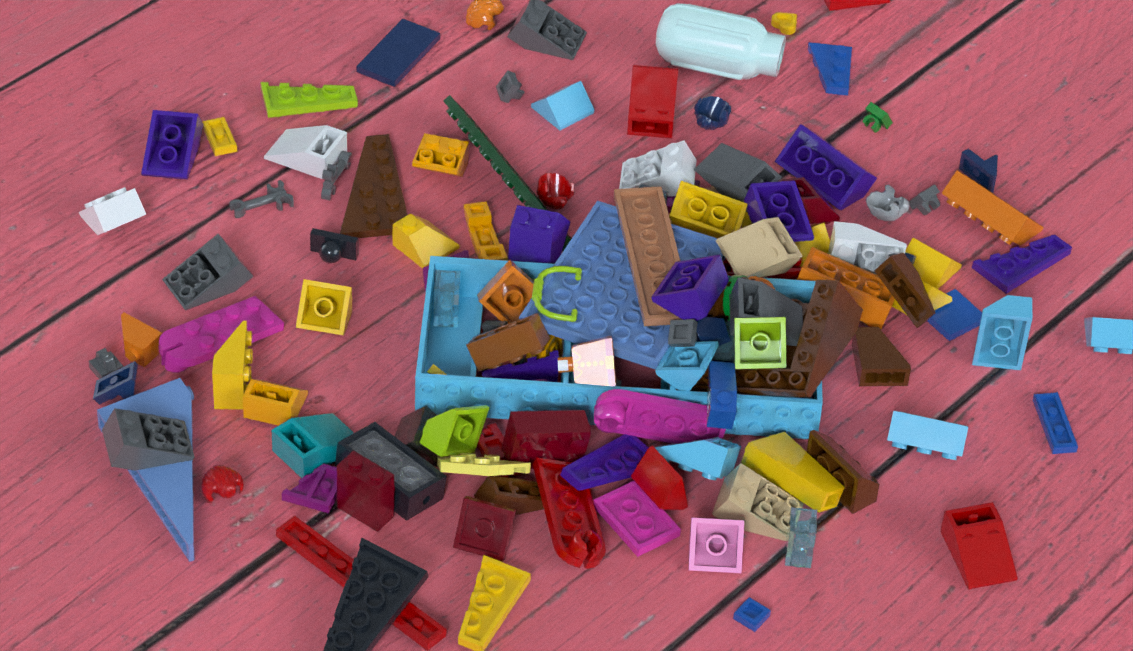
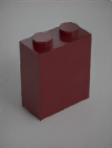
M353 450L337 465V508L373 530L380 531L394 517V474Z

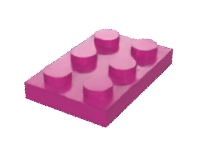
M635 481L593 500L595 510L637 557L680 536L681 529L663 509L658 508Z

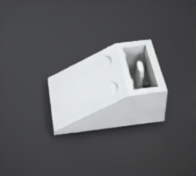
M328 125L286 129L264 155V159L322 179L323 170H327V165H336L340 153L347 151V132Z
M684 140L671 143L658 150L649 151L642 156L630 158L622 163L619 189L662 187L664 196H676L680 181L694 185L696 172L694 169L696 168L697 160Z
M834 221L828 254L876 274L874 270L890 256L900 253L905 254L907 244L859 224Z

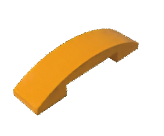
M487 202L463 204L468 231L477 257L479 259L508 261L503 244H499L494 231L492 215Z

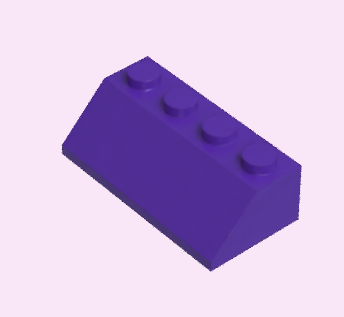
M802 124L799 125L775 160L777 164L796 178L804 177L828 202L839 210H843L863 198L877 179L869 171Z

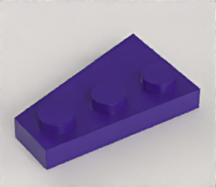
M558 350L549 352L550 356L537 359L536 356L528 358L527 363L515 366L510 363L482 371V377L531 381L545 379L548 382H557Z

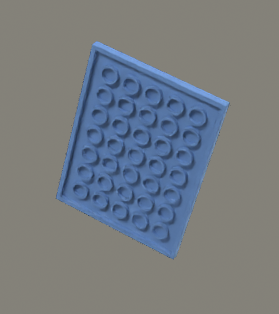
M597 201L554 264V266L581 268V280L577 281L575 279V273L554 272L548 274L544 279L542 299L540 301L545 309L557 314L571 315L572 309H577V320L569 322L548 318L538 311L532 298L519 316V319L538 313L549 335L577 344L612 336L614 356L656 370L670 347L668 345L670 325L644 326L616 206ZM671 224L680 261L719 254L722 262L725 260L726 257L721 253L720 247L716 243L717 238Z

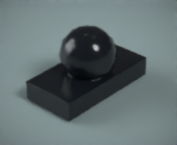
M312 228L310 233V251L318 252L321 259L328 264L336 263L340 258L356 261L359 255L358 238Z

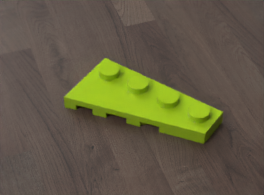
M260 82L268 118L358 107L354 86L324 85L322 88H316L312 84H303V87H289V83L269 86V82Z

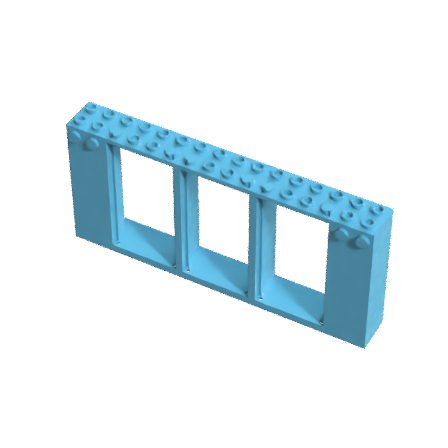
M430 256L415 375V413L440 415L453 408L487 405L490 408L486 418L509 419L511 411L585 410L589 425H595L594 407L596 400L602 393L613 389L628 390L707 405L708 392L676 390L675 387L662 378L661 389L576 384L574 383V372H563L561 374V382L476 377L477 367L466 344L474 336L481 334L483 305L479 302L477 294L508 261ZM512 261L533 281L543 270L554 266V264ZM764 278L772 283L776 291L786 297L798 299L803 303H810L816 281ZM564 340L563 357H572V345L577 343ZM434 364L447 375L429 374L427 371ZM822 382L810 398L737 394V411L733 428L726 429L724 434L768 437L786 432L791 438L809 439L810 431L816 430L819 432L823 405Z

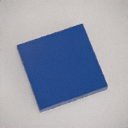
M956 289L946 293L952 297V302L936 309V313L927 320L948 341L980 326L982 312Z

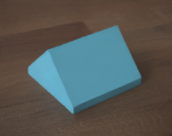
M581 81L565 86L531 104V108L559 131L594 113L593 105Z
M718 341L695 342V347L670 346L655 370L656 375L677 390L690 391L705 373L719 346Z

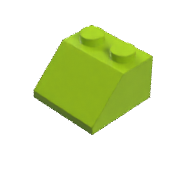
M786 317L734 318L735 369L786 368Z
M481 405L453 408L427 420L423 428L420 444L440 457L460 455V453H475L490 407Z

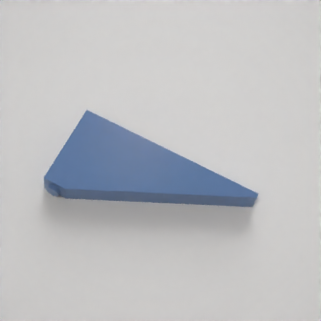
M181 378L175 379L98 409V427L102 432V428L114 408L185 421L193 449V391L190 386H186ZM193 460L136 471L128 470L188 561H193Z

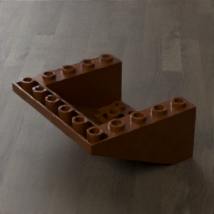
M816 280L810 303H798L802 306L803 327L797 346L786 345V368L735 369L737 394L809 398L812 396L857 332L863 311L839 280ZM725 286L706 317L723 318L726 321L730 335V323L727 321L729 316H725L723 311ZM730 335V342L718 346L711 361L734 363V336ZM708 367L690 391L708 392Z

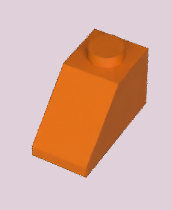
M123 312L121 314L125 357L131 362L135 361L137 364L145 367L160 354L158 347L162 332Z

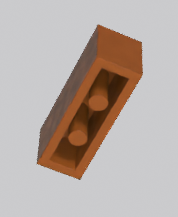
M535 313L474 336L466 346L478 371H482L487 368L489 370L502 366V363L506 361L510 363L517 362L523 358V355L528 353L531 356L545 350L544 346L549 342L550 337L539 314Z

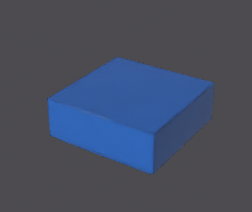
M749 597L734 612L733 619L756 632L770 617L771 610Z

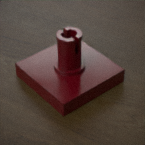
M465 496L453 548L481 556L485 555L503 562L506 558L516 509Z

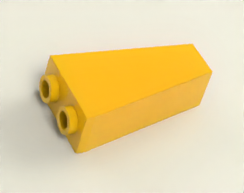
M786 432L751 441L745 447L741 463L819 513L837 507L845 487Z

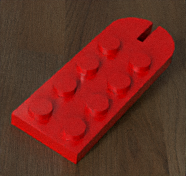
M536 457L532 465L555 552L564 562L574 567L580 568L582 563L586 569L598 566L605 556L606 547L590 488L578 491L560 476L562 469L572 462Z

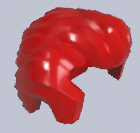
M545 173L538 180V199L545 206L552 209H562L575 193L574 182H571L570 185L565 176L556 173Z
M214 465L213 468L207 470L202 478L201 490L205 500L208 503H212L214 501L211 496L212 493H216L222 498H232L236 493V486H239V494L242 493L244 488L243 478L240 473L229 467Z

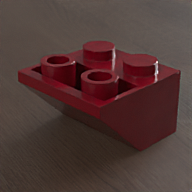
M804 177L782 179V181L796 182L810 224H830L834 221H840V216Z

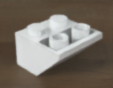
M126 187L84 204L86 209L79 212L81 218L97 235L146 215L135 188L127 191Z

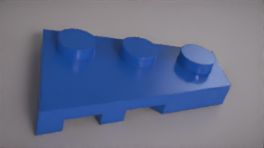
M808 42V52L812 54L813 64L819 71V78L825 93L848 96L852 47Z

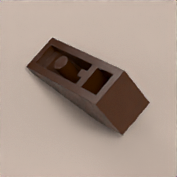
M904 253L890 256L874 270L916 328L922 326L936 313L918 271Z
M488 476L474 494L476 499L516 509L515 515L544 509L536 481Z

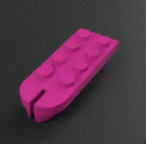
M253 296L163 332L159 338L158 347L161 354V365H165V369L169 372L180 373L188 367L213 359L216 352L242 321H247V331H252V343L283 331L284 322L261 300Z
M608 390L597 398L594 407V423L599 430L605 433L627 434L676 444L717 437L723 439L726 429L707 427V405L628 390Z

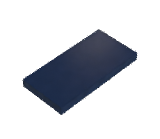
M402 18L356 66V72L395 87L440 40V33Z

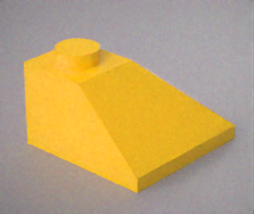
M411 213L393 223V246L422 269L429 265L430 256L446 257L460 248L457 242L431 222Z

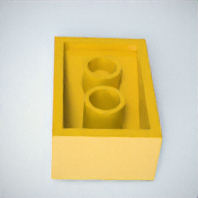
M680 181L669 218L679 227L718 239L741 228L748 204Z

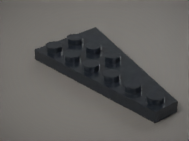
M361 538L357 557L354 558L352 563V571L349 579L346 580L334 614L335 619L332 627L329 628L327 642L323 651H371L427 580L428 572Z

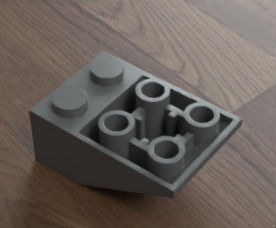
M529 0L520 11L507 37L524 49L573 60L587 32L546 5L543 1Z
M723 143L694 169L711 186H714L721 195L744 202L751 183L779 182L782 178L765 161Z
M217 234L162 280L181 306L188 310L235 292L249 281L253 275L228 243Z
M737 278L729 295L730 335L734 336V318L786 317V345L797 346L803 327L802 306L761 281Z
M114 408L102 428L111 467L136 471L190 461L195 458L186 424L183 420Z

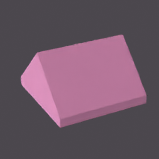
M691 517L688 570L741 573L744 520Z

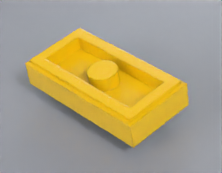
M225 117L202 121L203 130L215 156L237 152V144Z

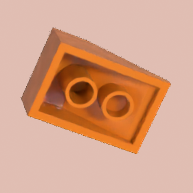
M509 260L477 294L479 302L500 321H507L509 324L519 320V316L531 300L534 281L514 262Z

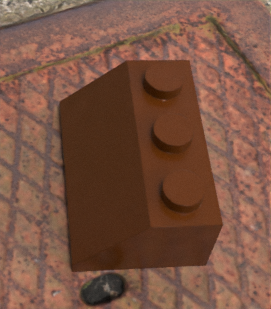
M816 430L810 431L807 453L845 487L839 501L852 514L875 503L880 485L877 480L869 475L861 467L860 463L854 460L830 436Z

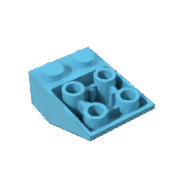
M717 437L654 448L668 463L669 461L679 463L678 467L680 469L690 472L695 469L702 472L701 476L710 480H716L717 478L723 479V477L734 470L741 445Z

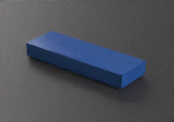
M1058 392L1034 394L1033 403L1052 454L1077 452L1078 445Z

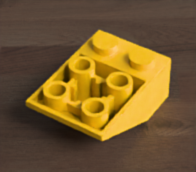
M247 321L241 322L214 355L212 370L214 409L243 410V395L249 385L246 383L252 377V368L248 364L253 363V349L248 348V346H252V331H247Z

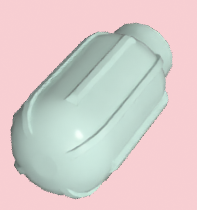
M677 3L667 7L661 16L656 32V47L659 55L666 62L671 63L673 66L736 80L750 79L758 74L777 77L786 43L785 35L767 32L765 27L755 18L692 4Z

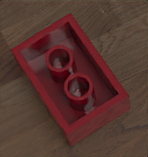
M585 410L511 411L501 447L505 460L530 462L531 469H534L532 464L536 457L572 463L584 457L591 436V429Z

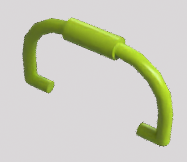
M569 266L546 268L534 280L532 300L535 303V307L548 318L575 322L577 320V309H572L571 315H563L550 312L542 306L540 301L543 292V278L554 272L575 273V279L579 281L581 280L582 269Z

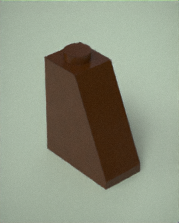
M858 327L852 339V350L859 387L908 386L911 366L879 327Z

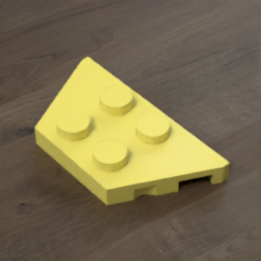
M460 453V455L445 457L437 455V466L440 472L497 476L511 475L514 472L530 473L531 469L530 462L500 460L498 455H484V457H476L474 453Z

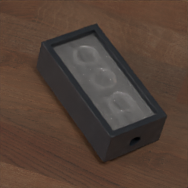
M376 422L337 443L336 467L354 450L394 474V512L406 521L443 499L447 476Z

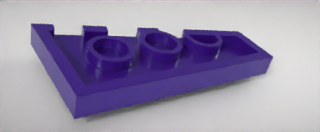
M1051 235L1030 242L1028 247L1019 248L1018 246L1010 249L1009 253L1003 255L999 253L990 255V258L985 261L981 259L975 260L972 263V269L1007 294L1070 255L1072 247L1058 236Z
M624 434L562 469L560 476L578 491L631 478L632 473L649 447L636 436Z

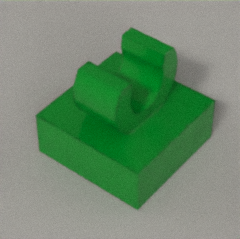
M870 102L865 108L868 115L864 117L862 122L866 127L871 122H875L871 127L874 133L878 132L881 126L888 129L893 123L888 113L874 103Z

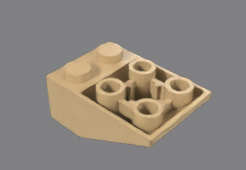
M778 217L763 219L716 240L721 253L733 268L734 274L744 275L747 278L786 273L803 257Z
M740 463L724 478L712 515L718 519L744 520V531L791 542L804 503Z

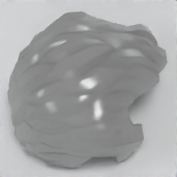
M885 185L886 190L884 192H871L866 199V203L871 214L877 219L895 221L909 209V201L903 197L895 198V189L890 185Z

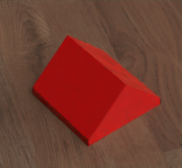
M652 445L645 452L631 478L659 509L684 510L688 508L683 478Z

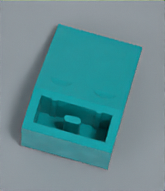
M333 413L291 418L271 430L272 451L303 478L313 473L314 469L322 464L330 465L334 463L337 443L354 432Z

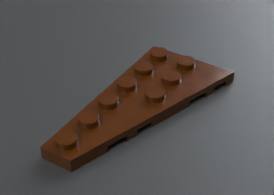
M389 134L366 136L340 234L357 238L393 235V223L407 216V210Z

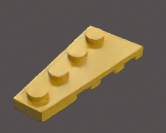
M483 555L474 591L470 597V604L459 632L458 644L474 651H484L531 581V573Z

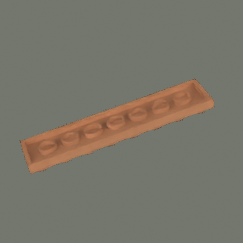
M662 187L614 189L615 205L644 326L670 325L671 320H683L654 303L651 298L674 263L680 261Z

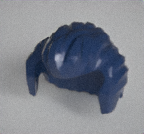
M708 96L703 99L699 98L694 106L697 124L705 130H715L716 128L724 127L729 120L731 106L720 97Z

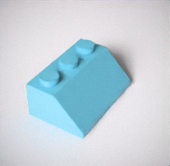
M1007 295L983 309L972 365L1021 370L1033 318L1032 297Z
M1097 317L1084 318L1087 347H1093V352L1108 353V348H1116L1120 354H1132L1133 320Z
M893 411L887 440L892 441V447L907 449V445L917 447L916 452L931 455L932 450L942 452L941 457L956 460L957 456H963L969 426Z

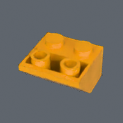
M424 133L412 161V166L417 169L463 177L469 161V142Z
M251 379L243 395L244 418L279 426L289 419L298 416L308 395V390L260 379Z

